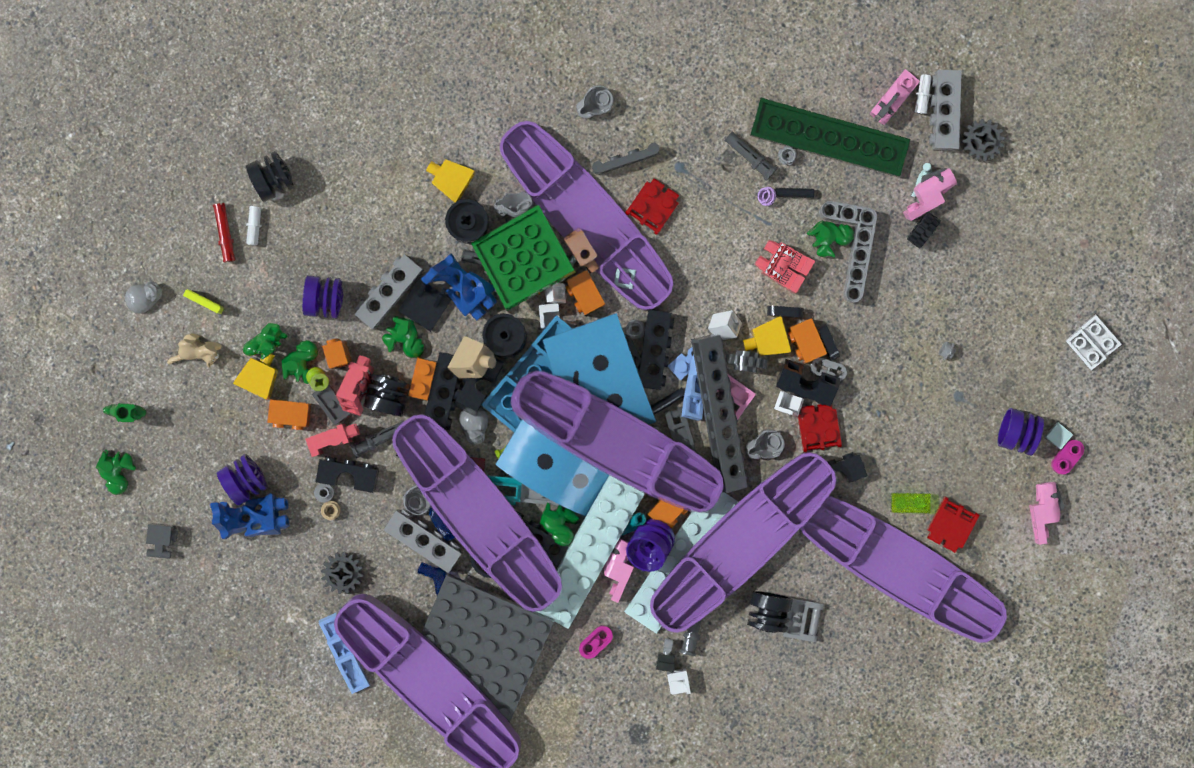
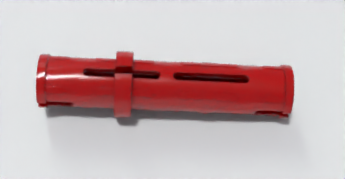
M218 203L213 205L220 240L218 245L221 246L223 263L227 261L233 262L236 260L232 245L234 240L231 239L226 204Z

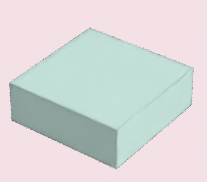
M617 268L614 284L617 287L633 289L631 283L629 285L618 283L620 270ZM622 268L626 273H631V279L634 281L636 270Z
M1056 422L1045 438L1061 450L1073 434L1059 422Z

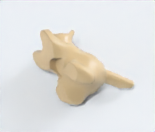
M194 333L187 334L178 343L179 355L171 357L167 364L183 359H202L206 362L207 367L210 368L211 364L219 358L217 350H220L222 345L216 342L202 343L199 340V335Z

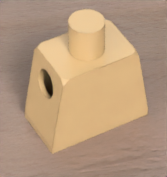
M464 336L447 368L458 378H482L488 368L495 367L496 359L494 353L486 345Z

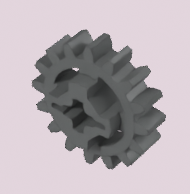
M980 119L979 124L975 120L972 122V126L968 125L966 127L968 132L962 133V136L966 137L965 140L961 141L962 144H966L963 150L970 151L968 157L975 155V161L981 157L982 161L985 162L987 161V156L991 160L994 158V154L998 155L1001 153L998 148L1004 147L1000 143V141L1005 139V137L1000 136L1003 129L997 130L998 123L991 125V119L986 123L984 119ZM983 128L980 133H973L975 129ZM982 136H984V140L987 141L984 144H982V140L979 139ZM986 147L993 148L990 152L983 153Z
M736 350V355L726 354L727 364L734 365L733 370L757 373V368L767 369L768 360L759 358V353Z
M336 552L335 558L329 556L330 562L325 561L323 563L326 569L321 570L322 573H325V576L321 579L327 580L325 587L332 586L331 592L338 589V594H341L343 590L348 594L350 588L353 590L357 588L355 583L361 584L362 581L358 578L364 576L363 573L359 572L363 566L357 565L360 561L359 559L353 560L354 554L347 557L346 552H343L342 556ZM340 560L338 567L331 568L334 562ZM348 562L352 564L354 570L348 566ZM342 568L343 571L347 573L345 576H343V578L341 577V574L337 572L340 571ZM330 576H333L337 583H334ZM348 578H354L350 584L345 585Z

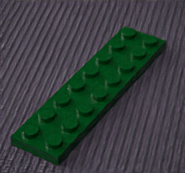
M760 98L750 136L896 177L901 176L911 140L765 98Z

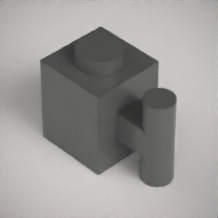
M148 524L146 544L155 545V549H147V557L171 558V551H165L164 546L174 545V542L177 541L178 531L175 530L176 525Z

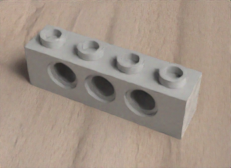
M937 70L935 75H932L931 87H934V95H931L930 103L934 108L933 114L930 116V126H933V133H930L929 144L932 145V150L956 151L959 149L961 70ZM942 87H947L949 89V96H945L942 94ZM941 106H946L949 109L948 115L941 113ZM941 125H945L948 128L949 132L947 135L940 132Z
M405 254L403 257L398 256L392 264L394 265L393 269L390 272L387 270L380 278L382 282L378 287L373 286L368 292V299L365 302L362 300L355 308L357 310L355 315L373 330L377 328L424 271ZM398 271H404L405 279L399 282L396 280L395 275ZM386 286H391L393 293L386 297L383 294V289ZM373 301H379L380 309L378 311H372L371 303Z
M404 509L402 511L396 510L384 531L449 573L462 554L461 547L453 541L449 543L444 540L445 536L435 530L433 533L427 529L428 525L423 521L418 520L417 522L412 519V514ZM404 524L412 525L413 532L411 534L404 532ZM422 534L429 537V543L426 545L422 544L419 540ZM436 546H444L446 553L438 555L435 550Z

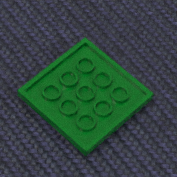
M539 205L471 243L507 311L575 273L571 262Z

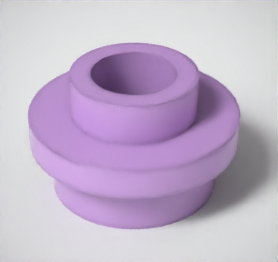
M771 187L760 189L757 196L758 201L764 206L772 205L776 199L775 190Z

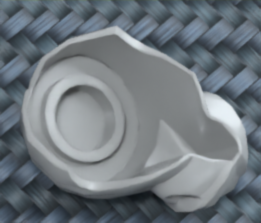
M602 85L593 86L587 91L584 99L577 103L578 116L588 119L594 115L608 112L614 104V97L607 87Z
M523 191L517 194L507 193L503 198L496 200L494 210L497 211L500 217L510 215L516 218L532 209L533 200L529 194Z
M154 281L131 286L125 294V302L132 312L138 314L145 313L161 298L162 288Z
M480 407L475 416L462 411L459 420L466 440L472 445L482 443L485 440V431L488 425L486 411Z
M764 430L756 439L748 441L746 444V454L754 459L778 457L784 451V439L780 432L776 430Z
M417 485L411 487L403 496V505L412 514L423 515L431 507Z

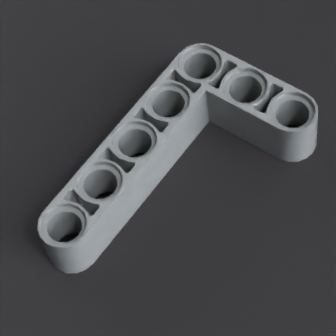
M827 201L819 209V215L822 219L855 225L843 297L847 302L855 303L862 299L877 214L871 208ZM831 206L833 208V215H826L824 207ZM845 209H849L852 212L851 219H846L843 216ZM863 213L871 215L870 223L862 219ZM860 232L867 233L868 240L866 242L859 239ZM857 251L864 253L865 258L863 261L856 259L855 254ZM854 270L860 271L861 278L859 280H855L852 277ZM850 289L857 291L858 296L856 299L849 297Z

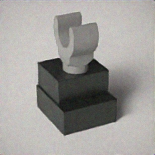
M665 638L663 653H658L656 660V670L674 672L675 655H671L673 639Z

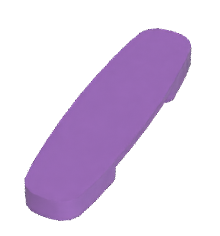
M530 121L519 122L509 129L501 139V155L521 186L531 196L533 202L541 207L546 218L562 237L580 228L597 254V257L594 258L599 266L596 272L637 309L652 310L666 300L673 288L671 274L647 239L639 232L628 216L599 183L559 142L536 123ZM582 250L580 254L582 257L586 256L587 252L586 250ZM617 268L620 270L618 283L628 285L631 283L633 289L617 287L614 284ZM622 268L636 270L634 281L631 279V273H626Z
M542 371L532 372L523 376L517 383L511 397V404L515 414L532 428L574 456L643 493L690 512H706L717 503L724 486L723 477L714 466L684 444L673 441L631 414L590 394L587 389L560 377Z
M414 415L404 421L394 432L392 438L393 447L404 467L434 511L474 560L522 608L529 611H541L548 607L560 595L562 589L561 578L551 560L517 512L465 450L434 420L425 415Z
M810 452L801 453L741 499L688 551L656 589L651 597L650 609L658 623L668 631L682 632L722 604L728 596L766 564L820 508L835 488L836 476L832 467L817 454Z
M828 496L807 523L800 528L801 533L813 544L856 576L907 608L961 636L979 643L988 642L999 634L1005 624L1007 615L1004 604L976 580L912 537L842 500Z
M355 595L341 608L335 617L334 627L343 643L368 671L376 672L410 708L444 737V741L449 748L476 768H510L514 764L520 752V736L486 695L432 642L388 606L371 595Z

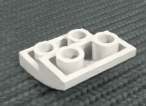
M1096 314L1066 340L1091 370L1122 345Z

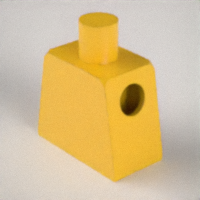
M446 159L441 166L431 161L426 169L427 172L435 176L432 184L454 203L461 199L476 174L474 170Z
M781 316L752 329L753 337L743 340L745 351L756 349L759 356L791 352Z
M270 354L263 360L250 358L233 384L259 397L270 400L278 374V369L270 366L275 355Z

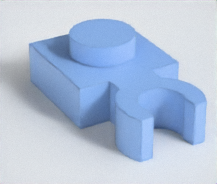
M692 347L688 350L686 357L681 353L668 365V368L679 380H682L689 373L693 357L691 354L693 351Z

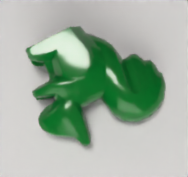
M823 220L816 223L806 233L809 236H815L816 241L812 246H820L816 252L819 257L830 256L835 258V253L830 245L835 241L840 246H848L854 239V230L849 225L840 224L837 226L833 222Z
M399 316L393 317V321L396 323L395 327L386 328L391 334H384L382 336L384 344L388 347V352H392L396 342L403 343V352L407 357H420L424 352V344L421 339L417 338L418 332L414 321Z
M268 323L258 335L243 345V353L247 356L261 354V359L263 360L272 354L276 347L281 345L280 339H286L288 336L281 331L278 324Z
M305 340L296 346L297 351L290 352L282 359L284 380L288 379V376L293 375L296 377V382H299L300 377H302L303 382L309 384L306 375L310 369H307L306 362L312 361L317 357L318 348L314 342Z
M128 403L111 404L103 408L105 414L116 418L118 422H134L144 417L147 413L143 407Z
M105 449L95 468L98 470L99 475L107 481L105 484L107 491L113 495H120L128 487V480L120 474L122 469L134 471L136 466L133 464L132 456L129 453L124 454L120 458V451H118L114 457L108 455V450Z
M547 503L539 523L543 525L547 532L552 534V539L555 540V543L560 546H567L572 543L574 534L569 527L565 526V523L577 524L579 517L570 509L565 508L562 511L561 505L558 506L556 511H553L550 504Z

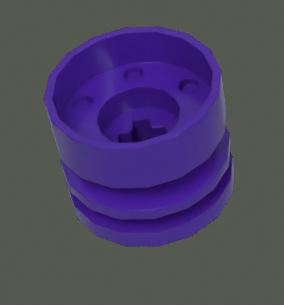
M307 275L303 290V315L317 317L320 309H323L324 318L329 317L331 310L332 319H338L343 304L342 279L335 278L332 286V278L328 277L325 286H323L320 276Z
M1009 408L1004 415L999 429L998 446L1013 450L1017 444V451L1019 453L1025 452L1026 455L1032 456L1042 438L1044 418L1028 414L1024 420L1023 411Z
M247 454L240 457L241 461L239 459L234 460L236 470L230 465H226L216 473L223 489L238 506L250 499L248 490L257 495L260 492L259 489L265 490L268 487L260 467Z
M654 519L646 520L645 524L638 526L626 547V555L636 568L647 572L657 571L664 565L675 544V535L667 524Z

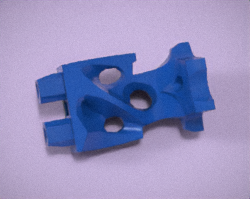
M452 253L443 261L431 267L429 272L421 278L425 284L436 281L447 282L452 289L449 288L446 292L464 316L471 314L476 320H479L487 313L481 307V303L489 310L498 302L492 295L495 291L494 286L471 271L469 273L464 271ZM456 291L460 292V298L456 295Z
M273 494L263 498L248 500L240 508H230L227 502L210 503L213 514L212 525L219 530L221 539H227L236 533H245L246 537L281 534V529L290 526L288 516H280V511L288 509V500L277 498ZM261 505V510L256 511V506ZM243 515H249L250 520L248 522H244L242 520Z

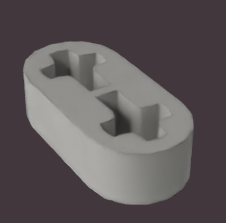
M817 358L810 364L812 373L818 376L822 372L835 376V373L829 371L830 368L837 369L838 367L843 372L842 375L838 376L840 381L847 375V370L842 364L827 359ZM821 361L822 366L827 367V370L817 372L814 364H818Z

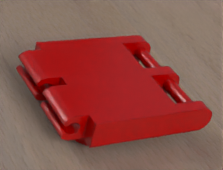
M653 178L651 183H645L625 214H630L639 220L642 226L643 224L655 231L654 234L658 235L679 204L676 201L679 195L670 188L665 193L662 192L665 185ZM632 209L642 215L643 218L632 212ZM646 220H649L650 222H652L653 224H655V225L658 226V227H657V228L654 227L653 225H651L650 223H648Z
M817 404V412H815L814 405L801 407V414L797 418L803 453L812 449L820 448V450H824L825 447H842L837 411L832 409V405L830 407ZM836 440V442L824 444V442ZM819 443V445L806 446L808 444Z
M945 496L927 528V531L930 532L927 538L939 545L944 539L943 547L956 553L958 547L963 548L980 514H974L966 510L963 505H957L949 501V498ZM946 504L951 505L952 507L956 508L957 510H954V509H952V508L946 506ZM962 512L970 515L972 519L963 515Z

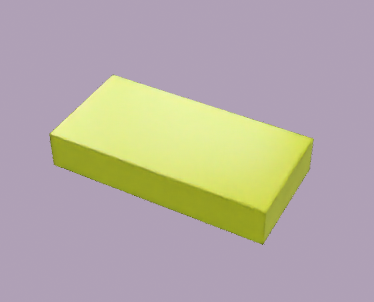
M187 289L183 294L184 297L217 314H222L224 310L223 306L192 290Z

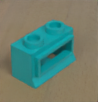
M487 475L494 485L516 487V497H504L510 505H516V502H520L521 482L506 476Z

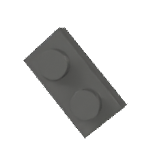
M329 384L326 389L315 391L312 394L334 425H337L351 414L342 410L336 393Z

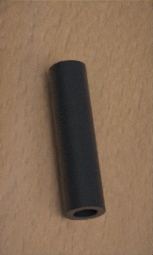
M775 188L776 197L814 198V189Z
M681 387L651 406L653 414L659 413L682 399L685 394L683 388Z

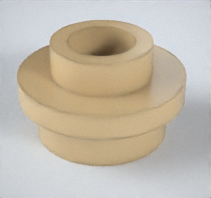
M335 501L325 502L321 507V514L327 520H335L341 513V508ZM329 507L334 508L335 511L333 514H330L328 512Z

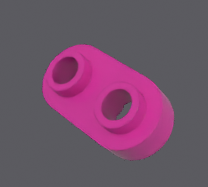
M1069 440L1051 462L1053 471L1062 475L1069 473L1084 454L1083 444L1078 440ZM1073 446H1076L1078 449L1076 453L1072 452ZM1062 461L1066 464L1064 468L1060 467Z
M600 625L595 628L580 643L579 652L581 656L586 659L594 658L611 642L613 638L612 630L606 625ZM600 632H606L607 636L601 638L599 636ZM586 645H591L593 649L586 651L585 647Z

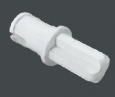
M921 75L919 92L916 93L915 113L927 114L929 97H931V94H929L932 80L931 75Z
M249 206V219L246 224L248 226L246 243L255 246L258 245L259 229L262 227L260 225L262 208Z

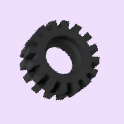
M928 211L913 228L907 240L920 249L932 236L941 220Z

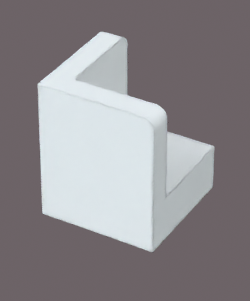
M559 304L539 305L541 329H545L556 315L560 317Z
M733 310L713 314L708 329L712 334L720 335L722 340L737 338L742 322Z
M780 391L774 409L798 417L804 399Z
M686 668L674 670V672L667 671L672 695L684 692L691 694Z

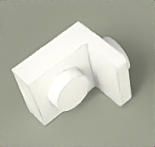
M556 283L545 290L547 304L566 303L565 284Z

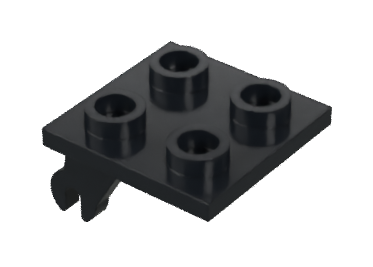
M418 279L398 311L431 332L452 299L445 295L447 289L444 287L439 292L429 284H425L421 279Z

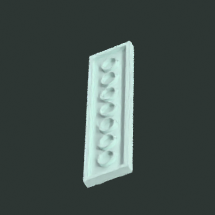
M610 475L608 476L556 569L562 582L560 595L548 607L535 612L555 620L554 622L569 629L643 498V492Z
M722 492L717 503L706 512H690L675 535V544L664 565L659 570L649 573L624 612L657 634L661 625L651 613L650 602L652 595L688 551L738 501Z

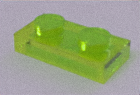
M891 493L890 512L931 513V494Z

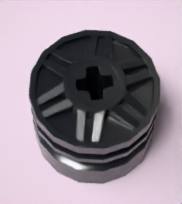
M276 151L271 153L273 162L267 155L264 156L266 164L264 167L258 160L245 165L247 174L263 202L276 197L275 187L281 193H285L283 183H285L289 190L294 188L290 170Z
M372 374L370 379L379 382L378 385L369 383L368 386L376 390V393L366 394L363 406L402 417L405 404L398 401V398L408 397L409 394L401 392V388L410 390L411 384L397 377L385 374Z
M753 591L751 605L759 609L758 611H749V615L757 619H748L747 625L770 633L787 632L788 626L780 624V622L788 623L790 619L781 614L782 612H791L793 598L774 593Z

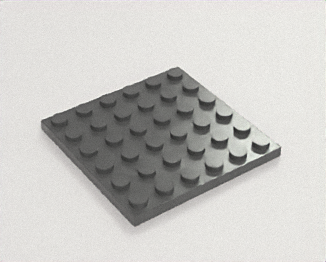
M447 573L421 634L444 653L486 695L510 723L555 620L538 612L526 610L513 601Z

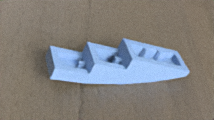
M712 352L709 353L710 360L712 359ZM693 354L681 417L699 421L702 420L703 404Z
M334 613L319 620V625L335 657V663L353 694L369 687L370 684L359 660L337 635L334 627L337 613Z

